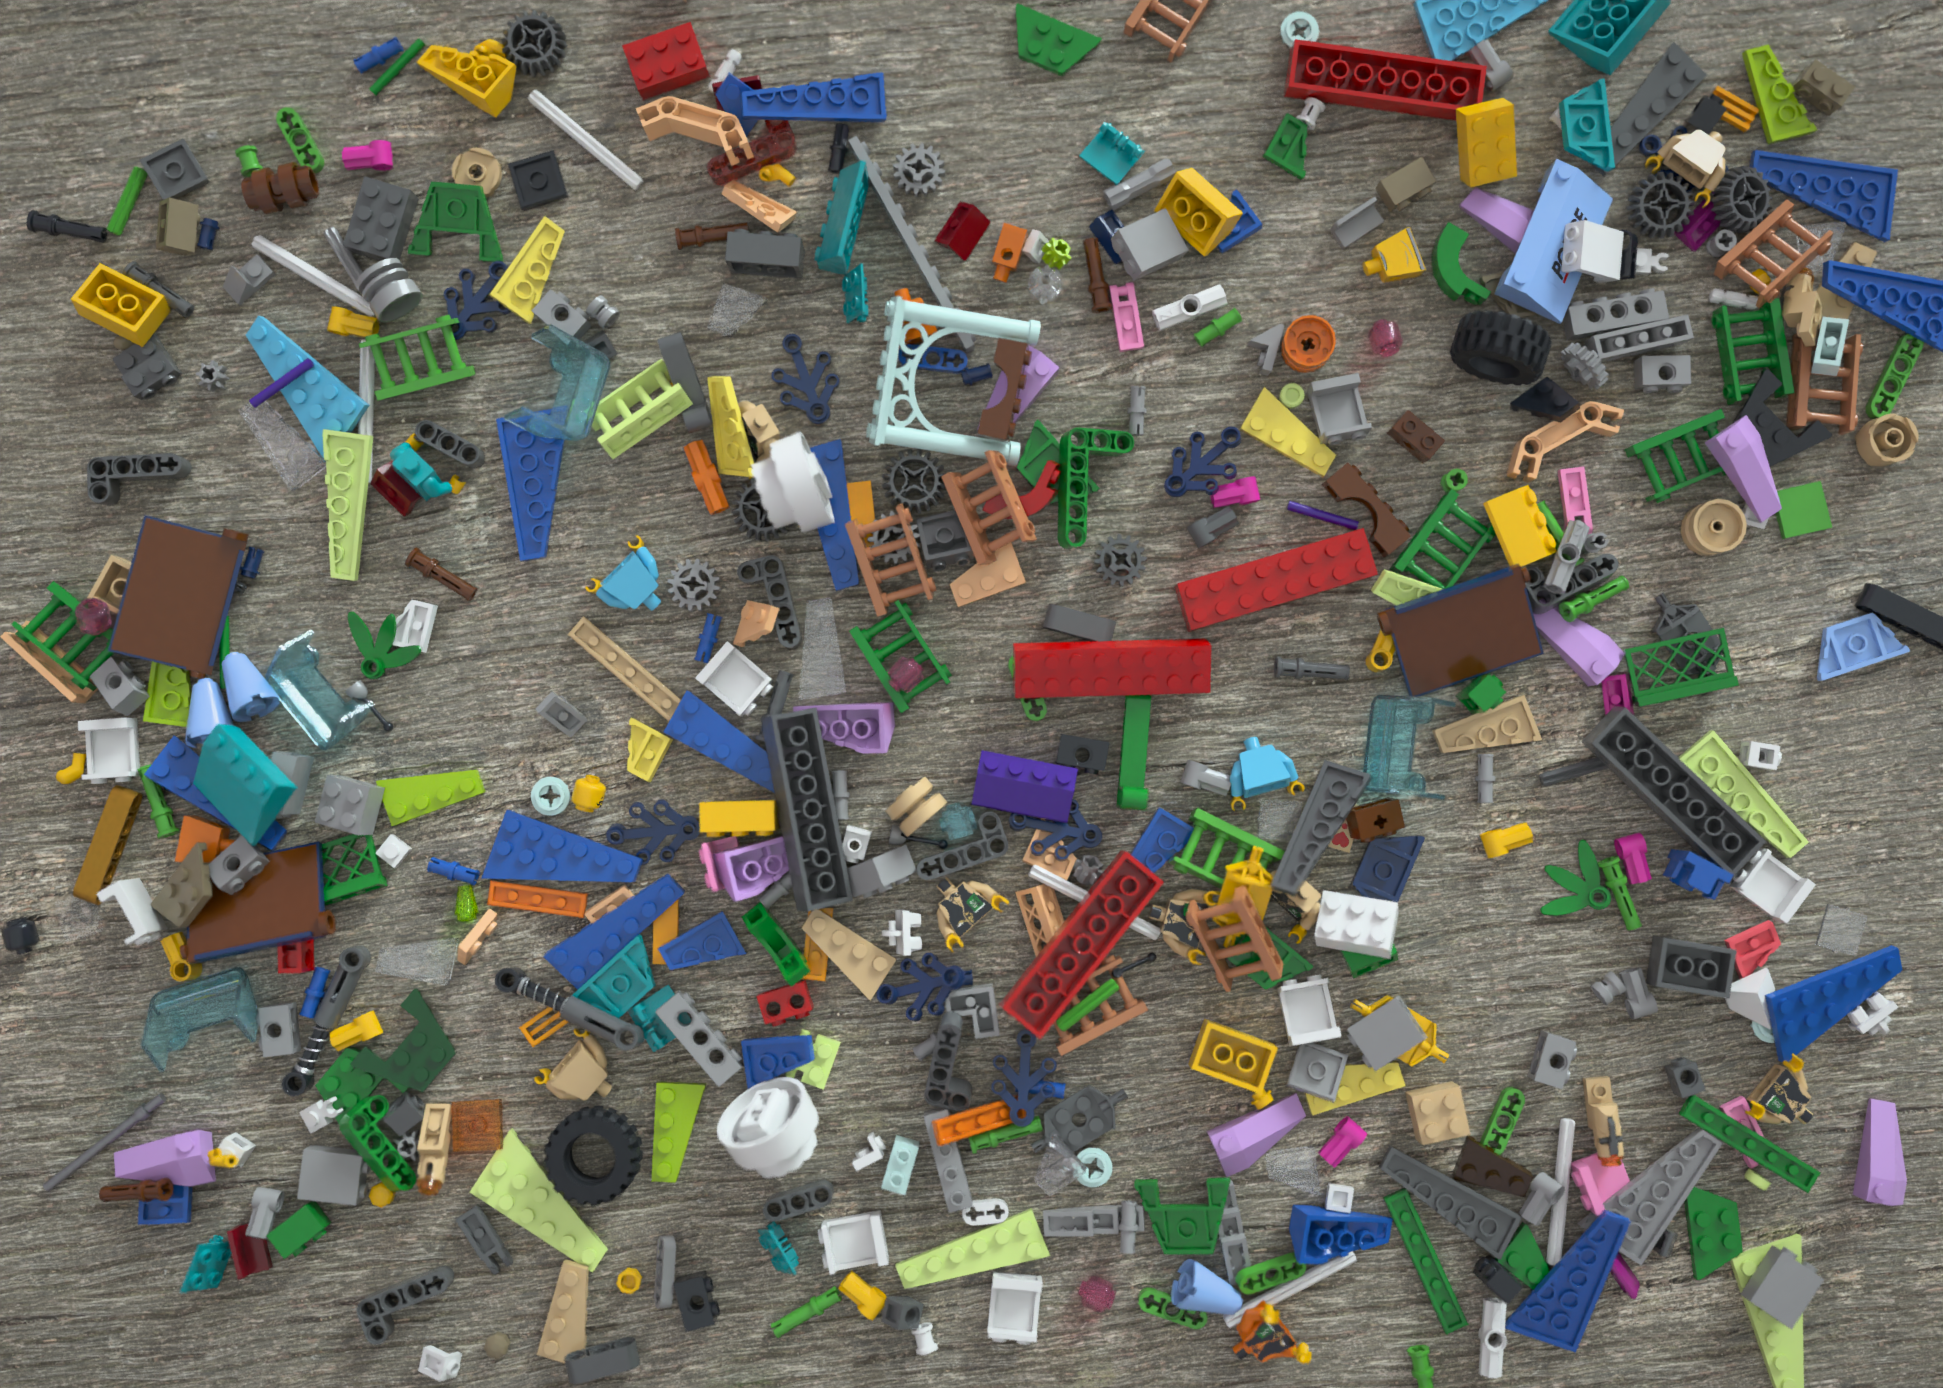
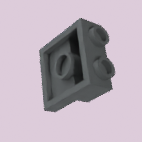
M155 333L143 347L134 344L112 358L122 373L121 378L133 396L140 400L152 398L156 395L157 390L163 386L176 382L177 377L182 375V372Z
M955 510L916 519L927 569L942 571L946 568V565L956 563L957 566H965L970 563V560L974 559V553Z

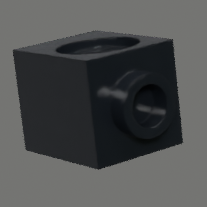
M1713 93L1710 97L1703 95L1686 121L1709 135L1727 109L1722 106L1724 100Z

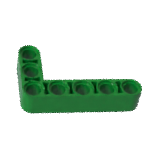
M1078 427L1065 432L1061 436L1057 539L1062 548L1073 549L1083 545L1086 541L1089 455L1116 457L1130 452L1134 447V438L1130 433ZM1072 435L1077 438V446L1071 441ZM1094 437L1099 439L1100 447L1095 445ZM1117 439L1122 442V449L1117 446ZM1071 459L1077 463L1076 470L1071 467ZM1071 483L1076 487V494H1073L1070 490ZM1070 507L1076 512L1075 519L1069 514ZM1069 532L1075 535L1074 543L1069 540Z
M1151 695L1125 696L1117 791V808L1139 811H1146L1148 789L1144 788Z

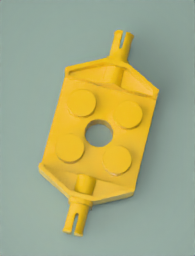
M1253 846L1248 861L1238 862L1225 867L1227 873L1217 906L1231 902L1234 899L1235 889L1245 886L1263 921L1273 890L1271 883L1274 877L1259 863L1263 852L1262 848ZM1235 912L1213 917V920L1221 927L1241 922L1239 914ZM1245 932L1226 936L1223 946L1226 948L1233 946L1236 936L1239 937V935L1245 934Z
M1386 995L1370 1006L1363 1004L1355 998L1353 1002L1361 1008L1352 1003L1350 1008L1358 1011L1365 1018L1393 998ZM1408 1008L1427 1035V1038L1397 1058L1411 1067L1429 1056H1433L1442 1063H1445L1446 1059L1439 1056V1054L1446 1058L1449 1057V1054L1436 1046L1437 1024Z

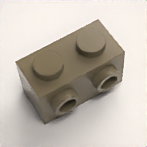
M1816 59L1801 72L1792 85L1796 94L1828 116L1842 107L1855 88L1851 83Z
M1420 157L1380 180L1375 189L1389 212L1395 209L1401 211L1411 204V200L1417 196L1419 199H1422L1432 192L1431 188L1437 181L1424 159Z
M170 197L160 201L156 240L157 250L182 256L195 252L198 247L196 246L198 243L196 229L200 223L197 204Z

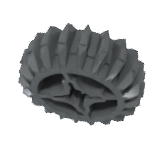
M534 9L531 16L526 11H523L522 18L515 15L516 22L508 21L507 25L510 30H503L505 38L501 39L502 45L505 46L502 48V52L507 55L506 60L514 63L517 67L516 71L521 69V73L525 76L530 72L532 77H536L537 72H540L545 77V70L547 69L554 73L553 65L561 66L558 58H565L566 54L563 50L567 49V43L564 41L566 35L562 32L563 28L560 23H556L553 16L548 18L545 12L538 15ZM539 28L540 30L532 31L530 29ZM523 35V40L518 44L519 46L517 47L518 40ZM530 37L534 42L537 43L539 50H537L536 47L532 45V42L529 39ZM552 40L551 47H550V49L548 50V52L545 54V49H546V47L550 44V41ZM532 56L538 57L537 59H528Z
M1748 166L1733 167L1725 172L1718 187L1715 188L1714 192L1711 191L1714 197L1710 199L1714 205L1711 211L1716 212L1714 219L1720 220V227H1726V230L1734 231V233L1752 231L1768 217L1767 212L1772 209L1769 202L1773 198L1769 196L1771 188H1767L1768 180L1762 179L1763 172H1757L1756 168H1749Z
M1659 172L1656 177L1650 174L1647 176V180H1640V187H1633L1632 191L1635 195L1629 196L1628 200L1634 204L1627 206V210L1633 211L1634 214L1628 216V219H1636L1637 222L1633 224V228L1641 226V235L1649 230V238H1654L1656 234L1658 239H1663L1665 235L1672 237L1675 231L1681 232L1683 230L1682 225L1689 224L1690 221L1686 216L1694 214V211L1689 209V207L1695 205L1696 202L1693 200L1689 201L1688 197L1694 195V192H1686L1685 189L1689 187V183L1681 185L1682 177L1679 176L1673 181V173H1668L1665 177L1663 172ZM1652 187H1656V192L1653 193V200L1644 203L1647 192ZM1668 189L1672 191L1676 199L1670 198ZM1658 202H1660V204H1662V205L1664 204V206H1666V205H1670V206H1668V207L1662 209V207H1657V206H1652V205H1655V204H1657ZM1678 208L1673 221L1666 225L1669 211ZM1645 212L1653 215L1654 222L1646 216Z
M908 449V456L904 457L903 452L900 451L898 454L901 460L897 461L896 458L892 457L891 462L894 464V467L890 465L885 466V469L890 474H882V478L889 481L883 483L882 488L891 489L885 493V497L890 498L894 496L890 504L893 506L899 501L900 504L903 503L904 507L905 505L908 506L910 513H912V507H916L917 514H921L920 506L923 505L927 511H930L928 503L931 501L933 505L937 506L938 501L934 497H944V494L939 491V489H946L945 484L940 482L943 481L941 476L945 474H939L944 470V466L939 465L935 467L939 459L935 457L929 461L930 452L921 457L922 450L918 449L917 455L913 456L912 449ZM910 463L925 465L917 471H911L905 467V465ZM898 471L905 478V483L899 492H897L894 485ZM930 471L935 478L934 487L931 492L923 483ZM909 476L914 479L920 477V487L915 484L909 486ZM911 492H918L924 498L909 500L904 498V496Z
M751 478V487L748 488L743 483L741 486L745 492L736 491L735 493L741 499L732 500L733 505L739 506V508L732 510V514L740 515L734 519V522L736 524L743 522L739 530L743 532L748 529L746 536L749 538L756 533L755 539L760 541L762 534H764L765 540L769 542L770 534L773 533L774 537L779 539L777 531L781 530L784 534L788 531L785 527L775 529L773 525L764 528L769 518L767 511L762 516V512L758 509L762 505L761 498L758 501L748 502L749 498L758 492L756 482ZM745 509H750L757 513V527L749 523Z

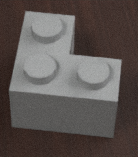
M907 845L847 868L853 898L862 894L864 898L870 897L878 893L876 889H878L879 893L893 888V882L896 885L902 884L910 880L908 875L917 872Z
M993 983L961 987L958 990L951 991L945 1001L946 1011L956 1012L960 1016L972 1014L975 1039L1000 1035Z

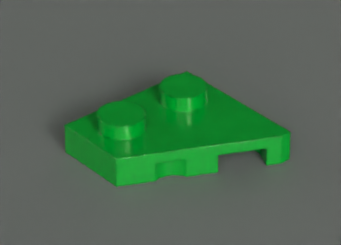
M1286 113L1262 156L1299 180H1302L1306 175L1304 157L1307 150L1305 144L1307 124Z
M1522 1222L1513 1234L1501 1260L1496 1257L1495 1260L1534 1290L1550 1270L1529 1226Z

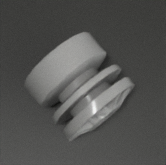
M388 258L373 264L358 277L355 283L358 291L362 293V297L367 302H370V308L380 322H390L405 316L420 303L423 297L412 279H408L409 273L403 268L402 263L397 258Z

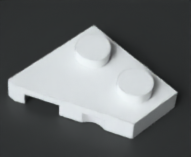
M411 600L405 607L403 614L396 618V635L393 645L399 647L419 645L422 650L421 652L426 653L438 606Z

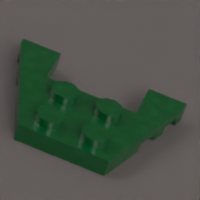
M415 988L400 1006L419 1021L417 1026L387 1061H384L370 1048L365 1046L350 1065L424 1092L457 1054V1051L437 1022L430 1007L426 1004L421 992Z

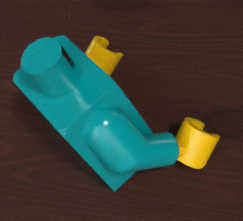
M415 433L391 451L390 458L393 461L392 467L394 471L426 502L431 497L435 498L451 492L459 494L466 482L458 481V475H453L449 482H442L436 472L416 453L424 442H418L414 438L416 436Z

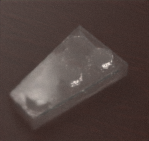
M459 937L382 947L379 950L375 972L448 986L450 985Z

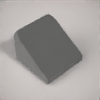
M604 330L583 341L596 366L617 355Z
M1666 1229L1653 1250L1663 1257H1670L1678 1233Z

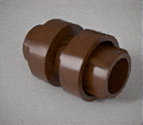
M296 162L279 165L276 174L269 167L253 170L251 177L244 178L241 182V189L247 206L254 211L262 210L265 214L281 212L283 210V203L286 202L292 209L308 206L309 200L317 198L319 195V185L313 169L307 165L298 166Z

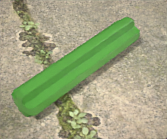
M136 166L133 168L108 223L107 230L115 235H121L148 176L144 169Z
M1109 979L1057 1019L1056 1024L1060 1030L1065 1032L1117 992L1119 986L1114 979Z

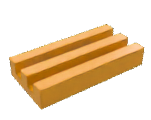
M1717 86L1712 93L1724 100L1722 106L1727 108L1726 111L1729 112H1724L1720 119L1746 132L1760 109ZM1734 113L1735 115L1741 117L1742 119H1744V120H1746V121L1743 122V121L1739 120L1738 118L1732 116L1731 114Z
M547 1007L519 1027L532 1047H535L569 1023L563 1020L536 1040L533 1039V1035L558 1019L560 1012H557L529 1032L527 1030L529 1026L553 1010V1008Z

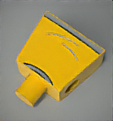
M1410 227L1377 244L1371 251L1373 259L1363 262V270L1366 276L1379 273L1383 283L1418 277L1426 270Z

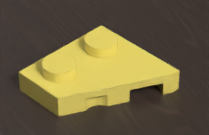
M630 718L631 738L628 740L630 755L627 761V771L647 782H651L673 739L634 718Z

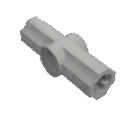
M1569 520L1543 585L1549 592L1554 594L1565 593L1590 529L1586 523L1579 520ZM1561 554H1568L1572 560H1565Z

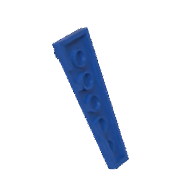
M881 72L858 75L842 80L837 78L827 82L818 83L816 81L799 86L787 85L781 88L773 87L745 91L740 95L742 119L886 121L884 76Z
M841 439L810 448L827 478L832 498H829L835 522L817 529L836 591L859 585L856 555L845 526L848 521H851Z
M686 690L664 733L774 792L767 751L734 727L697 696Z
M173 736L145 772L144 776L238 831L193 784L200 756L179 738ZM274 820L258 841V844L270 851H274L287 833V830Z
M666 874L641 890L637 895L624 901L622 905L611 912H607L594 923L582 928L574 936L568 937L544 954V958L578 990L685 893V890L669 874Z

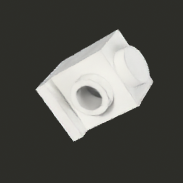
M1743 741L1741 742L1739 761L1747 767L1777 770V766L1781 762L1780 746Z
M851 825L847 826L842 844L846 861L858 863L859 859H865L872 831ZM852 841L859 843L857 850H853L850 847Z
M235 1132L225 1137L218 1148L221 1149L222 1155L232 1154L237 1156L238 1163L233 1167L235 1168L237 1166L242 1167L256 1145Z

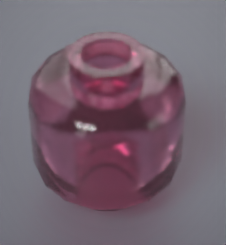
M1386 319L1378 320L1368 332V339L1373 352L1382 357L1395 355L1403 344L1399 327L1393 321H1387Z
M88 598L79 603L75 608L77 626L83 633L99 635L110 628L112 619L106 602L97 598Z
M901 657L888 669V675L891 678L888 683L897 692L902 690L909 693L923 680L922 672L924 670L912 657Z
M1091 1276L1087 1282L1082 1281L1078 1295L1082 1296L1081 1304L1084 1307L1103 1313L1106 1309H1111L1116 1291L1113 1290L1111 1282L1097 1276Z

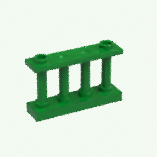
M1775 298L1771 303L1766 302L1756 311L1728 314L1727 305L1714 310L1711 323L1716 331L1724 381L1723 397L1727 400V406L1742 401L1741 395L1749 394L1752 387L1756 385V383L1739 385L1737 371L1768 367L1773 375L1782 383L1774 392V398H1784L1793 394V380L1779 298ZM1760 320L1763 323V334L1736 338L1731 336L1730 324ZM1762 343L1766 345L1767 357L1735 361L1734 347Z
M1722 409L1624 449L1627 458L1636 455L1638 459H1641L1655 491V494L1645 498L1646 502L1654 499L1657 503L1671 498L1669 493L1719 472H1722L1723 476L1727 475L1722 467L1709 471L1694 437L1696 435L1695 430L1703 428L1704 432L1707 431L1710 439L1719 433L1717 421L1725 418ZM1681 437L1682 441L1685 440L1699 472V476L1689 480L1686 479L1672 446L1674 444L1673 439ZM1656 446L1660 450L1663 449L1677 482V485L1668 489L1664 488L1650 456L1652 453L1651 448Z
M1450 489L1434 507L1390 567V570L1397 574L1409 571L1422 582L1441 589L1452 587L1485 542L1489 543L1496 535L1492 523L1484 526L1457 506L1458 503L1455 500L1460 494ZM1446 513L1448 515L1450 513L1480 534L1472 546L1443 525L1444 522L1441 519ZM1432 532L1434 534L1437 532L1466 554L1458 565L1429 545L1427 538ZM1417 552L1425 553L1452 573L1444 585L1415 564L1413 557Z
M53 581L47 587L53 593L50 597L52 600L26 627L15 621L11 625L18 630L15 635L26 643L31 641L73 676L71 681L81 689L87 687L94 691L97 687L89 681L90 675L114 654V652L108 651L113 628L62 586ZM66 604L72 609L69 612L71 615L43 643L33 633L60 606L63 607ZM78 621H87L90 624L88 627L89 631L63 658L52 650ZM104 635L109 640L106 643L108 646L80 674L70 664L97 636L100 638Z
M897 600L894 602L898 608L897 611L867 630L864 628L860 631L859 627L856 626L849 632L900 713L903 714L910 709L907 705L911 702L910 699L942 679L946 685H949L951 682L948 678L952 675L945 664L939 665L910 619L913 613L906 602L901 605L900 601ZM904 618L911 631L881 650L876 649L873 651L869 645V642L872 641L871 638ZM917 638L924 651L893 671L891 669L886 671L881 664L885 661L884 658ZM930 659L937 671L908 690L899 692L895 686V683L898 682L897 679Z

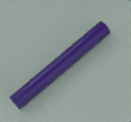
M307 358L251 398L249 402L253 407H258L314 366L313 362Z
M1290 500L1286 510L1352 530H1357L1359 521Z

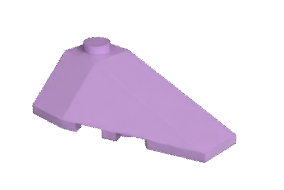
M1476 187L1459 206L1515 254L1534 211Z
M1029 346V351H1032L1031 362L1029 366H1025L1024 375H1027L1024 390L1020 389L1018 399L1022 400L1019 414L1015 413L1013 423L1017 422L1059 372V367L1031 346ZM1003 371L1000 373L986 409L999 404L1007 392L1008 382Z
M1543 598L1539 600L1540 603L1546 604V600ZM1558 607L1543 614L1533 613L1538 632L1587 686L1598 685L1616 669L1624 657V652L1608 635L1578 618L1573 622L1565 621Z
M894 702L793 707V712L817 708L822 739L833 742L841 747L845 746L854 749L862 754L887 753L895 727Z
M1296 1093L1207 1131L1226 1177L1249 1168L1306 1117Z
M1869 1098L1853 1195L1869 1202L1890 1206L1903 1205L1907 1177L1896 1106L1892 1102Z

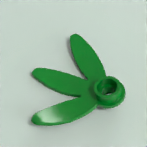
M355 612L348 613V623L352 636L360 652L365 657L361 663V672L365 677L379 679L385 673L386 668L406 665L420 655L422 650L419 645L402 647L388 654L396 635V618L393 614H389L382 623L374 647L370 631L363 620ZM374 663H376L377 666L375 672L372 670V665Z
M1580 840L1578 843V861L1585 882L1563 868L1553 865L1545 866V872L1553 881L1577 895L1562 897L1545 904L1540 908V912L1543 915H1566L1579 911L1588 905L1596 910H1602L1609 906L1611 893L1606 887L1600 885L1597 860L1586 840ZM1600 893L1603 896V901L1596 902L1594 894Z

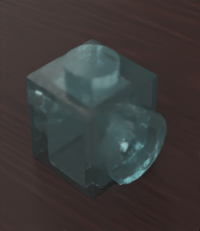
M960 802L947 805V811H943V817L939 818L942 832L947 831L950 840L973 834V829H977L972 807L960 806Z

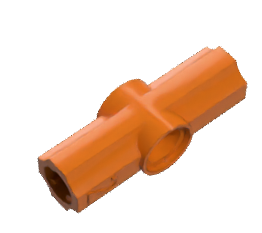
M698 440L684 446V451L692 468V477L699 492L701 491L710 515L721 513L730 508L720 484L722 483L715 464L710 459L704 441Z

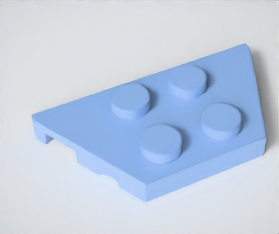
M1868 613L1823 628L1817 680L1823 681L1910 652L1908 646L1902 645L1894 637L1895 634L1888 627H1885L1874 613Z

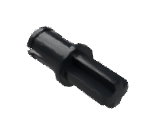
M837 123L835 125L833 144L829 146L831 155L828 171L831 173L840 174V170L844 166L845 154L848 153L846 146L849 127L846 124Z

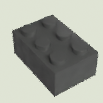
M364 176L343 246L351 253L377 261L388 258L400 260L419 198L409 189Z
M735 229L734 232L728 231L725 261L731 273L803 279L805 249L801 237L793 233H784L783 236H777L769 231H759V234L749 233L748 230Z
M1653 935L1646 984L1729 999L1737 950Z

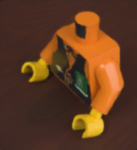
M1263 1299L1255 1308L1245 1310L1240 1323L1236 1327L1242 1341L1232 1347L1240 1360L1253 1353L1260 1362L1279 1357L1296 1358L1302 1364H1308L1311 1361L1312 1353L1308 1352L1309 1347L1307 1344L1300 1343L1297 1348L1290 1331L1279 1319V1311H1273L1271 1304H1267Z

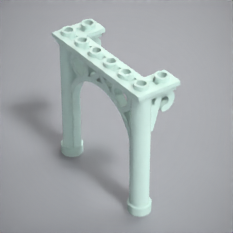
M899 296L891 297L890 301H886L884 316H888L887 322H890V326L885 327L884 340L887 341L886 351L882 350L880 365H883V372L877 378L876 390H880L879 399L874 400L872 411L876 418H872V423H868L866 437L869 438V443L877 446L880 443L986 460L984 452L988 450L999 451L1005 457L1007 465L1016 467L1020 456L1019 442L1009 441L1006 443L982 437L945 432L930 424L921 413L916 401L914 389L915 374L918 363L926 349L935 340L946 334L963 332L1036 345L1040 334V321L1029 320L1027 322L902 300V297ZM903 321L909 322L908 324L902 327ZM921 324L943 327V329L934 332L928 337L925 328ZM910 328L919 330L923 340L918 348L914 350L908 349L905 345V334ZM899 346L904 353L914 354L912 360L908 358L902 367L896 368ZM908 371V377L906 378L903 373ZM894 377L901 381L903 390H907L908 396L898 394L891 399ZM904 399L909 403L912 412L905 420L898 421L894 417V406L898 400ZM888 417L894 425L887 424ZM916 417L927 430L905 426L910 424Z

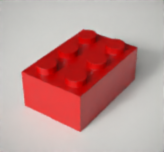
M691 22L622 45L642 100L710 77Z

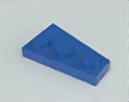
M812 1035L748 1038L741 1041L748 1089L815 1060Z

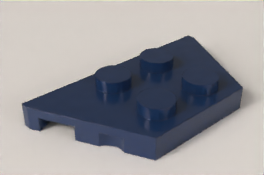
M1425 837L1375 838V840L1368 842L1351 884L1362 897L1398 903Z

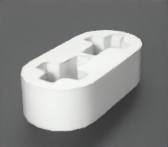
M997 1198L973 1200L975 1210L984 1211V1213L976 1214L975 1219H971V1215L966 1214V1212H970V1208L962 1210L963 1220L969 1225L1002 1223L1007 1219L1009 1212L1007 1203ZM995 1205H1000V1209L1005 1210L1000 1213L999 1217H996L994 1212L987 1213V1211L994 1210Z

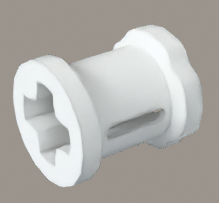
M1308 97L1304 102L1305 107L1301 115H1297L1296 118L1307 124V130H1314L1319 114L1326 107L1321 101Z
M930 1322L921 1323L918 1329H911V1333L915 1335L918 1347L916 1353L919 1355L929 1354L938 1349L937 1343H934L931 1332L933 1326Z

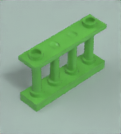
M450 315L435 318L437 322L435 324L381 338L379 333L366 336V342L359 343L360 348L371 347L382 384H380L381 389L374 391L377 401L476 375L473 365L466 367L465 362L462 363L451 325L460 323L458 318L451 319ZM441 328L453 364L451 366L452 371L443 373L442 369L438 368L427 333L429 330ZM414 334L418 335L429 372H427L428 377L419 379V376L415 375L403 337ZM394 340L406 376L404 378L405 383L396 385L395 381H392L380 343Z
M1196 808L1188 818V820L1194 822V829L1181 858L1174 856L1170 858L1168 863L1173 865V869L1181 874L1186 875L1189 873L1222 889L1224 880L1211 874L1225 842L1230 840L1237 844L1238 850L1231 864L1244 861L1246 854L1252 851L1253 846L1262 848L1263 852L1259 863L1265 870L1268 864L1280 861L1285 851ZM1208 829L1216 833V840L1201 869L1189 862L1203 831Z

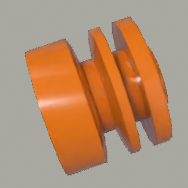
M1307 315L1294 320L1287 328L1281 343V355L1286 365L1294 371L1301 373L1314 372L1322 368L1334 351L1336 344L1335 332L1330 323L1322 317ZM1309 342L1310 348L1307 351H1304L1303 344Z

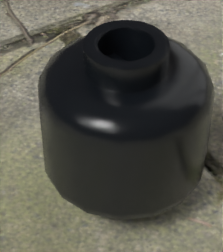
M27 917L5 922L6 926L1 929V934L6 950L16 951L17 955L33 951L32 946L39 942L35 922L27 920Z

